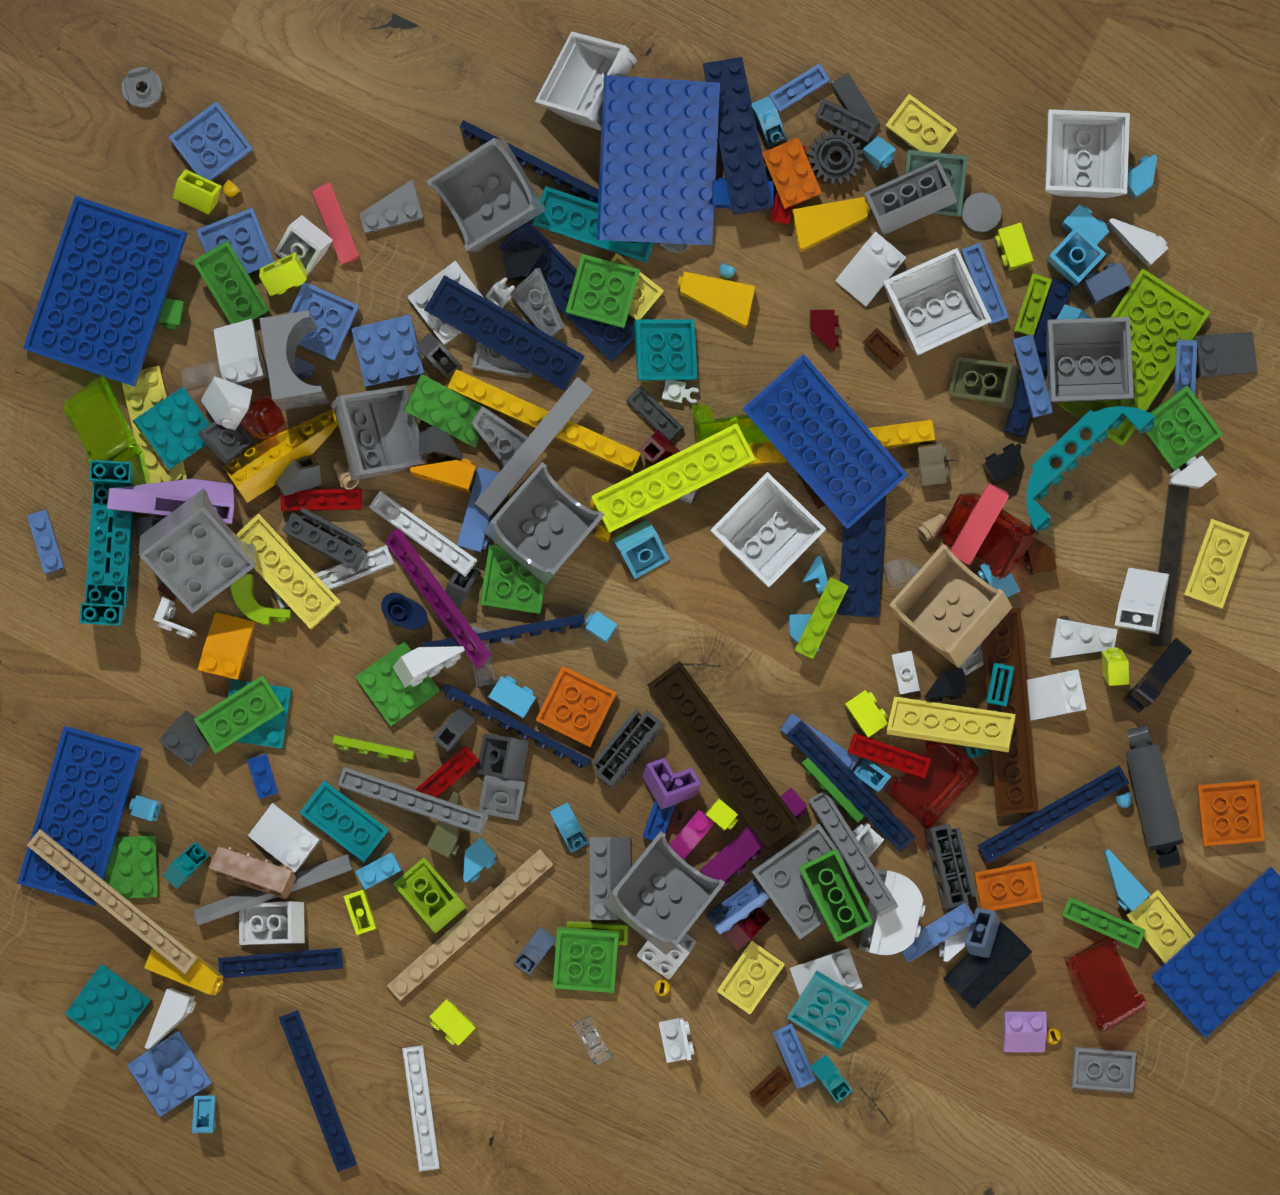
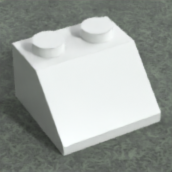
M301 215L288 226L275 253L284 258L296 252L308 275L325 255L333 239Z
M214 376L201 401L216 424L236 430L248 410L253 390Z

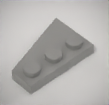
M413 179L360 213L365 234L423 219Z
M536 268L510 295L539 330L553 337L564 325L540 268Z
M483 406L480 407L470 422L503 466L508 463L528 438L525 434Z

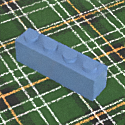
M478 467L458 539V547L477 553H482V549L486 550L489 538L486 537L484 531L493 518L478 507L475 502L499 474L498 472Z

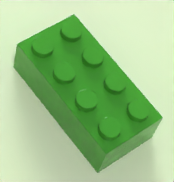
M836 849L798 867L835 942L874 924Z

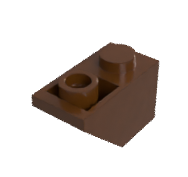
M1029 533L1023 534L1020 546L1022 552H1026L1027 559L1024 560L1026 570L1030 571L1031 575L1057 569L1053 549Z

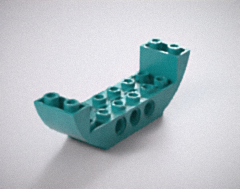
M1124 406L1104 408L1096 412L1090 410L1031 466L1033 472L1027 488V509L1035 531L1041 530L1043 532L1051 525V516L1036 502L1037 499L1041 501L1049 493L1047 490L1052 485L1057 486L1064 479L1062 475L1067 470L1069 472L1073 471L1079 465L1077 461L1082 456L1086 458L1093 451L1092 447L1097 442L1101 444L1108 437L1107 432L1110 429L1116 430L1123 423V417L1142 434L1143 432L1148 433L1155 426V416L1142 409ZM1084 432L1092 433L1089 440L1081 439V435ZM1069 446L1077 447V451L1074 454L1066 453ZM1055 460L1062 461L1061 467L1054 469L1051 466L1052 462Z
M90 460L89 481L93 483L85 603L80 605L79 624L121 626L127 609L131 585L135 512L107 509L109 488L135 485L132 462Z

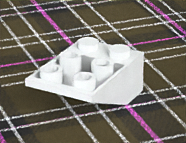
M1128 568L1118 605L1115 626L1123 629L1159 634L1169 574Z
M463 646L418 647L401 656L394 664L393 669L404 687L409 685L415 687L423 682L427 675L431 678L437 675L444 666L448 669L455 665L462 658L461 654L465 649Z

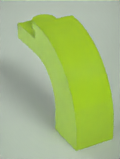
M245 574L231 584L232 595L237 607L251 620L262 625L271 626V618H274V622L284 623L286 619H292L291 610L265 608L256 601L253 593L254 576L252 574Z

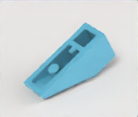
M1105 849L1103 854L1115 896L1119 899L1117 903L1124 911L1127 909L1133 911L1150 894L1109 849Z

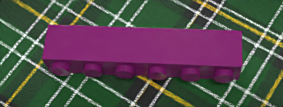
M789 788L780 796L797 819L807 812L804 808L808 805L792 788ZM749 825L702 867L700 871L712 879L724 881L725 884L722 887L724 888L731 881L729 877L734 872L738 875L746 868L744 863L749 858L753 861L761 854L759 849L764 846V843Z

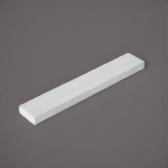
M379 491L368 506L466 577L476 564L477 560L383 492Z
M387 545L366 553L357 572L338 564L316 573V575L332 590L392 566L394 561ZM274 590L280 608H288V604Z
M423 1045L402 1048L419 1172L440 1169Z

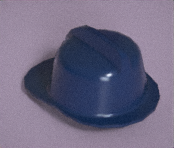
M399 593L387 594L382 600L381 609L384 618L390 625L417 630L426 624L427 612L419 603Z

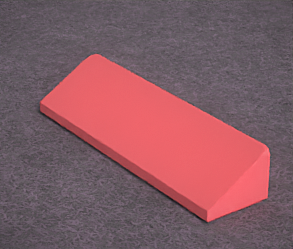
M330 182L313 190L312 193L328 234L333 239L332 244L341 266L360 259Z
M990 483L987 484L950 550L962 562L970 565L1009 497L1005 490Z

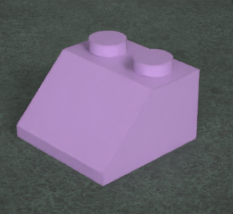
M1002 1011L1003 1052H1045L1047 1034L1045 1011Z

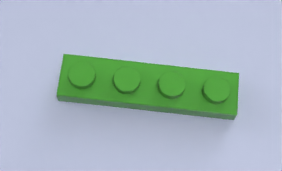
M808 757L802 762L804 770L810 776H815L818 780V785L824 791H829L832 795V800L838 806H843L846 810V815L852 821L856 820L858 823L865 817Z
M1069 897L1062 914L1063 917L1138 949L1146 929L1072 897Z

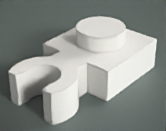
M506 277L493 285L486 295L490 302L501 308L510 300L512 296L509 293L515 288L514 285L511 287L506 285Z
M666 381L662 400L681 404L684 398L689 403L695 404L697 400L691 399L690 394L692 392L698 393L699 389L694 387L685 389L686 383Z

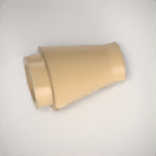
M343 461L334 463L333 469L341 487L347 490L356 487L359 480H351V469Z
M940 513L936 517L921 523L917 532L924 541L933 540L948 521Z

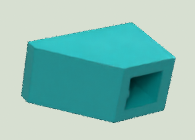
M194 842L170 864L162 876L178 889L210 855L197 842Z
M824 1055L810 1066L836 1103L853 1092L827 1055Z

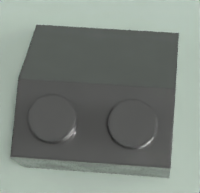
M186 710L168 728L158 742L190 767H194L210 745L195 723L194 719L196 717Z
M484 734L476 774L521 782L529 741Z

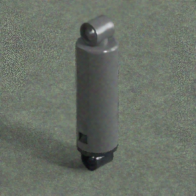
M1148 725L1127 729L1132 750L1126 751V757L1141 815L1140 820L1146 837L1148 851L1156 850L1161 869L1181 865L1177 845L1184 843L1180 831L1179 819L1174 807L1160 745H1152Z

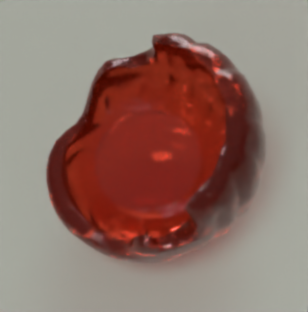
M262 397L249 404L243 418V423L251 435L264 439L276 433L284 424V417L282 411L272 398Z

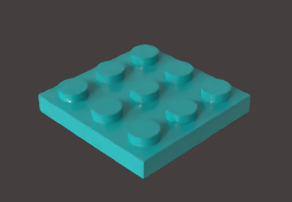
M695 319L634 320L637 381L697 380Z
M181 387L133 420V423L168 471L206 446L198 434L209 426L210 423L184 387Z
M231 679L228 697L251 682ZM270 685L285 710L236 742L283 749L292 688Z
M101 964L65 1015L110 1048L116 1050L152 999L104 964Z
M816 970L788 1014L787 1019L840 1050L870 1002Z

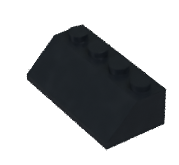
M1000 922L990 958L970 955L968 953L943 979L974 1009L1032 951L1003 922Z

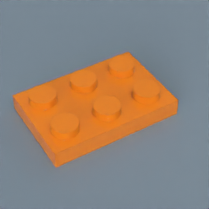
M799 138L762 152L763 160L784 209L822 194Z
M1034 861L974 872L979 904L982 909L995 911L1042 902Z

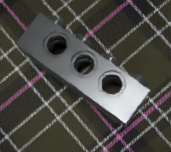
M304 508L300 510L303 514L302 517L294 513L291 514L283 528V532L288 537L357 572L366 556L365 552L359 548L360 546L363 548L365 546L361 538ZM306 519H307L309 522H311V523L317 525L318 527L316 528V527L312 526L311 524L305 522ZM325 529V530H327L328 532H330V533H332V534H334V535H337V536L333 537V536L329 535L328 533L324 532L323 530ZM341 538L353 544V546H350L347 543L341 541Z
M635 709L592 762L598 768L595 774L615 790L666 726L649 711L646 710L642 715Z
M950 824L924 829L942 909L958 907L963 903L969 904L967 897L976 896L960 828L951 830Z

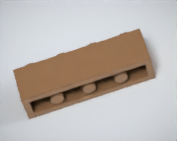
M218 846L209 866V870L214 876L286 900L296 880V876L290 867L274 865L268 859H256L250 853H238L237 850L229 846L225 848Z

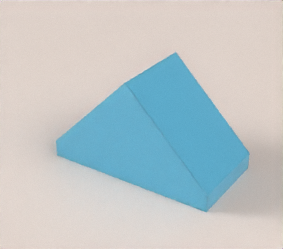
M865 758L853 771L875 793H878L891 778L889 774Z

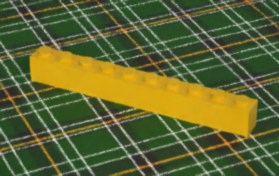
M455 370L448 385L449 389L477 404L532 429H535L549 412L459 370ZM568 421L554 438L633 474L641 456L640 452L572 421Z
M932 420L868 428L885 449L933 443L935 440ZM770 441L748 444L755 461L741 468L785 463L788 461Z

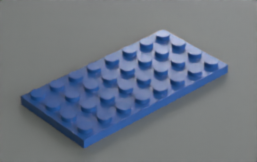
M804 354L799 356L742 407V410L846 529L851 527L908 476Z
M64 726L30 841L38 830L42 829L104 880L143 748ZM27 848L18 884L96 906L97 902L31 848Z
M1269 866L1150 976L1205 1038L1280 970V876Z

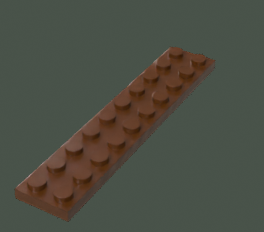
M1013 608L981 643L986 698L993 663L1014 667L1007 707L987 703V710L1016 714L1009 752L990 750L996 815L1037 812L1020 608ZM998 668V669H997V674H996V679H995V684H994V689H993V694H992V699H991V700H994V699H995V694H996V689H997V684H998V679H999V674H1000V669H1001V668ZM1005 669L999 701L1001 702L1003 701L1009 671L1007 669Z

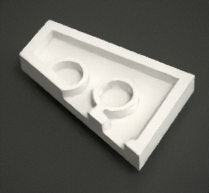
M1057 618L1049 659L1107 651L1108 648L1115 646L1117 629Z

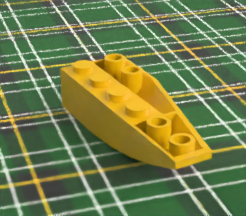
M332 410L326 411L257 443L224 465L225 471L246 502H250L274 486L293 460L312 455L338 426L336 415Z

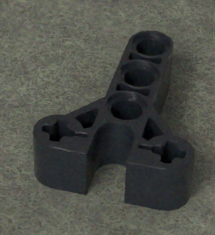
M1175 638L1148 672L1126 694L1123 701L1137 713L1150 706L1160 695L1166 683L1192 653V650L1178 638Z

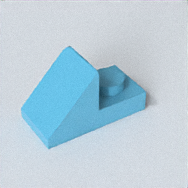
M821 556L816 557L802 583L817 579L818 582L815 583L818 595L823 593L828 583Z
M215 1095L194 1096L192 1133L214 1132L216 1128Z

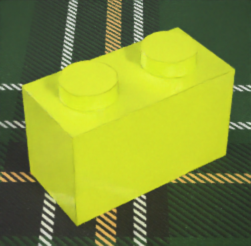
M185 169L177 179L173 198L209 215L217 205L222 186Z
M1017 223L998 229L996 232L997 236H994L997 248L1001 247L1003 266H1007L1008 271L1032 264L1034 260L1022 224Z
M295 252L260 268L259 277L269 295L273 296L275 294H283L290 287H298L304 284L307 280V271Z
M1111 647L1107 651H1101L1102 675L1108 685L1129 684V661L1122 649L1119 650V648Z
M865 690L844 705L868 738L888 724L886 720L889 718L883 709L879 710L875 705L877 700L871 692L867 693Z
M720 799L705 814L723 831L726 828L731 830L738 821L735 818L738 814Z
M365 889L344 896L356 935L378 928Z
M446 999L429 1016L432 1019L430 1024L438 1031L442 1029L447 1034L445 1038L452 1045L456 1043L459 1046L476 1028L449 999Z

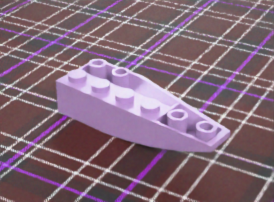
M186 479L109 488L107 509L168 516L204 488L222 520L226 524H232L234 510L233 484Z

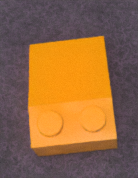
M462 458L461 461L453 460L411 467L410 473L412 476L471 493L477 468L474 466L473 461Z
M215 612L202 651L198 670L240 681L255 622Z

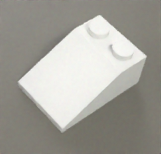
M875 231L835 282L866 307L884 286L883 281L894 275L905 262L906 257Z
M253 319L213 329L222 379L242 385L268 378Z
M1078 669L1026 680L1030 721L1086 710Z
M273 803L248 835L277 860L290 867L293 872H298L321 841L319 837Z
M267 902L239 911V945L305 943L304 902Z
M849 948L838 950L790 968L799 996L816 970L850 991L862 987Z
M175 988L166 989L146 1042V1049L155 1047L188 1014L193 1012L196 1002L193 1001L194 995Z

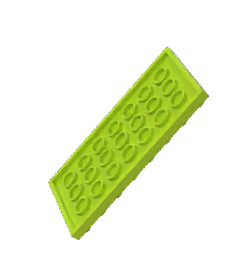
M1142 268L1110 317H1130L1134 398L1130 400L1055 402V404L1079 420L1090 410L1096 412L1104 408L1116 406L1133 407L1147 411L1176 366L1177 340H1193L1210 312ZM1124 417L1122 418L1123 423L1116 430L1112 428L1107 432V438L1121 447L1125 445L1135 430Z

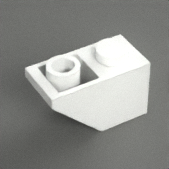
M1194 456L1185 463L1187 465L1185 469L1181 471L1178 468L1169 475L1171 479L1167 483L1171 486L1199 489L1217 474L1203 456H1200L1198 459Z
M970 926L945 940L943 945H939V957H942V961L948 962L965 947Z

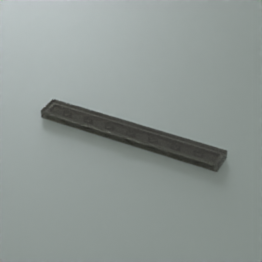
M1168 485L1158 572L1169 574L1159 634L1150 633L1149 645L1168 647L1171 643L1189 487Z

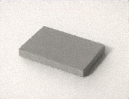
M476 341L472 363L473 370L532 379L533 373Z
M1074 1047L1071 1088L1133 1093L1136 1052Z

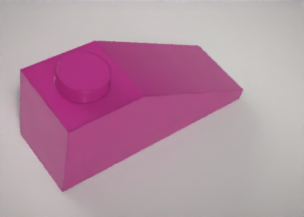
M698 810L671 842L670 847L684 860L715 822Z

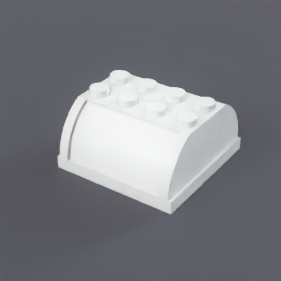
M571 31L535 103L546 107L570 122L602 130L604 75L628 77L631 69L635 67L637 59L629 52L630 49L624 45Z
M1049 109L1047 114L1045 191L1052 195L1064 197L1110 198L1126 195L1130 113Z
M958 248L883 281L893 312L910 347L917 356L992 322Z
M767 472L710 531L744 566L769 588L826 528Z
M876 869L898 907L880 917L869 900L867 911L874 924L863 929L858 949L879 955H892L905 950L914 942L915 937H919L921 926L918 925L919 917L924 915L925 905H922L923 897L921 892L909 878L896 872Z

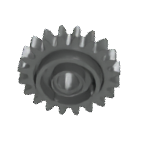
M839 129L836 135L833 134L832 130H829L828 136L821 133L822 140L815 138L814 141L817 145H810V149L814 152H808V157L813 158L809 160V163L814 165L812 168L813 172L818 171L816 179H819L821 176L824 177V184L828 179L831 186L834 185L835 180L838 181L840 186L843 179L849 183V175L855 178L857 174L854 170H861V166L857 163H863V159L858 157L863 154V151L857 150L860 143L853 144L855 136L850 139L847 138L848 132L841 136ZM836 153L840 155L841 160L834 162L831 160L830 155Z

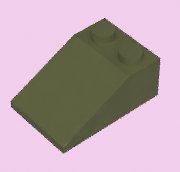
M957 357L948 396L992 407L1012 409L1020 370L1010 363Z
M453 791L448 802L459 805V793ZM439 821L426 847L448 858H451L452 855L456 856L461 846L458 844L460 839L459 827Z

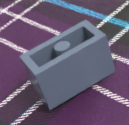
M1112 262L1103 267L1104 271L1097 274L1095 271L1085 277L1087 280L1082 285L1093 305L1128 288L1132 284L1121 262L1116 265Z
M976 908L974 917L977 921L970 926L965 946L970 955L990 958L1001 921L996 911Z

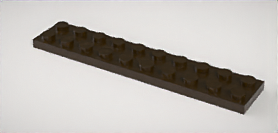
M680 661L647 684L767 849L801 825Z

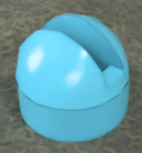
M721 263L719 268V274L724 279L731 278L736 271L735 268Z
M1131 792L1115 796L1117 804L1122 808H1127L1132 804Z

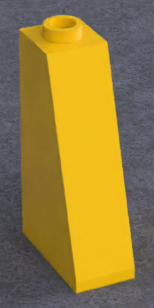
M864 197L793 209L792 217L799 252L814 247L866 221L868 214H871L869 203L865 202Z
M684 272L683 277L679 276L677 288L680 289V295L742 328H747L755 286Z
M152 948L144 967L147 970L209 995H216L223 987V975L200 957L189 971L184 974Z

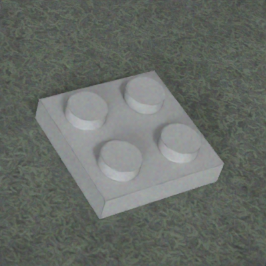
M485 775L478 812L518 820L525 782Z

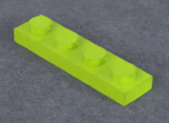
M830 577L794 651L813 660L849 587L848 585Z
M337 735L333 737L332 743L337 744L336 748L349 750V747L357 748V753L367 755L369 751L377 752V757L388 759L389 755L396 756V761L408 763L409 759L414 760V751Z

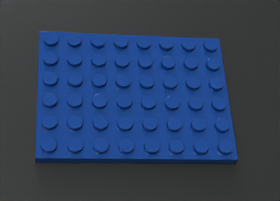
M604 75L597 240L712 245L714 219L713 181H715L720 83Z
M75 196L23 349L136 387L188 233Z

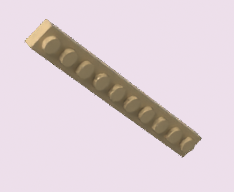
M39 829L27 844L35 853L184 974L197 961L199 957L42 829Z
M539 849L393 979L387 987L401 1001L546 872L553 863Z

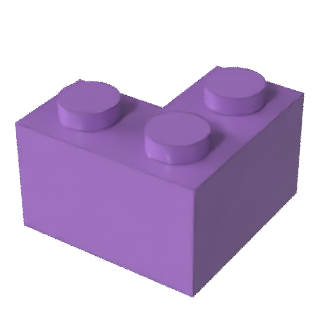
M665 758L648 763L642 776L661 809L696 797L701 786V782L692 768L674 774Z

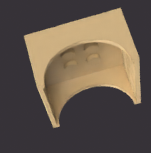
M944 544L889 604L899 621L957 668L967 660L1013 608L1004 591L1000 588L998 590L979 578Z

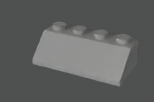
M939 160L933 161L864 193L883 235L957 202Z
M589 837L590 920L621 919L602 903L631 868V838Z

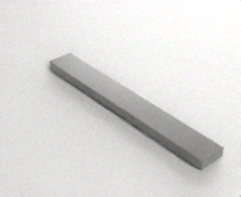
M577 377L476 500L475 504L491 516L593 392V389Z
M346 767L343 768L337 784L338 787L482 835L489 817L486 814Z
M823 791L808 800L879 916L881 917L896 909L898 905L827 791Z
M347 854L294 873L296 880L290 892L351 871L352 866L349 855ZM250 889L194 909L195 921L197 926L274 899L277 896L256 889Z

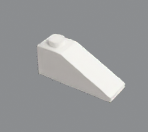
M1113 218L1106 224L1147 268L1168 249L1166 246L1167 242L1160 235L1157 237L1155 233Z

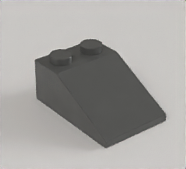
M1253 332L1209 334L1193 338V340H1197V379L1258 372Z

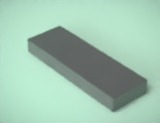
M849 73L831 83V86L847 110L880 125L879 120Z
M823 99L815 117L870 143L878 126L826 99Z
M641 386L626 400L670 442L684 429Z

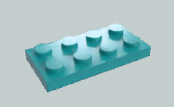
M325 780L299 812L363 862L368 859L389 831L388 828Z

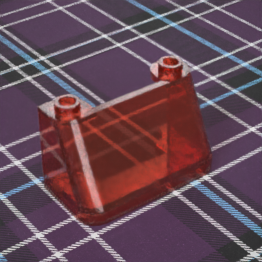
M959 494L938 534L943 539L944 544L950 547L953 546L980 499V494ZM1001 509L976 556L990 565L989 569L992 576L998 579L1006 578L1035 541L1038 533L1004 509Z
M926 740V748L928 750L922 756L931 759L925 779L906 773L901 779L899 777L890 778L882 789L924 829L930 828L979 774V767L974 760L956 744Z
M1105 936L1063 957L1067 966H1070L1073 971L1072 974L1076 977L1093 1012V1016L1097 1018L1095 1023L1101 1032H1106L1145 1010L1144 1006L1147 1005L1143 994H1138L1117 951L1120 949L1117 941L1109 936Z

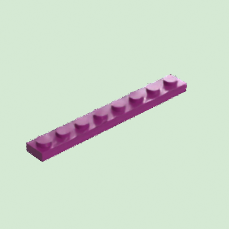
M400 529L393 530L385 542L459 645L464 647V652L477 669L483 667L491 657V653Z

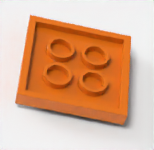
M562 666L535 721L591 747L617 692Z
M1259 780L1196 785L1203 846L1265 841Z

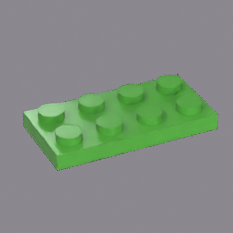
M228 240L193 260V263L231 324L249 319L254 320L270 311Z
M421 374L403 411L431 426L448 432L450 436L475 448L480 438L479 433L470 422L481 405Z
M264 675L196 717L194 721L214 753L217 754L283 712L285 708Z

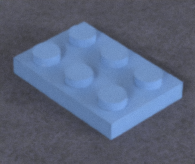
M754 879L706 914V917L718 933L721 934L729 931L733 924L739 920L748 917L752 910L763 906L770 897Z

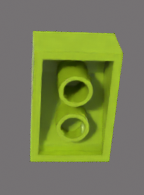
M424 857L393 883L435 934L466 908V905Z

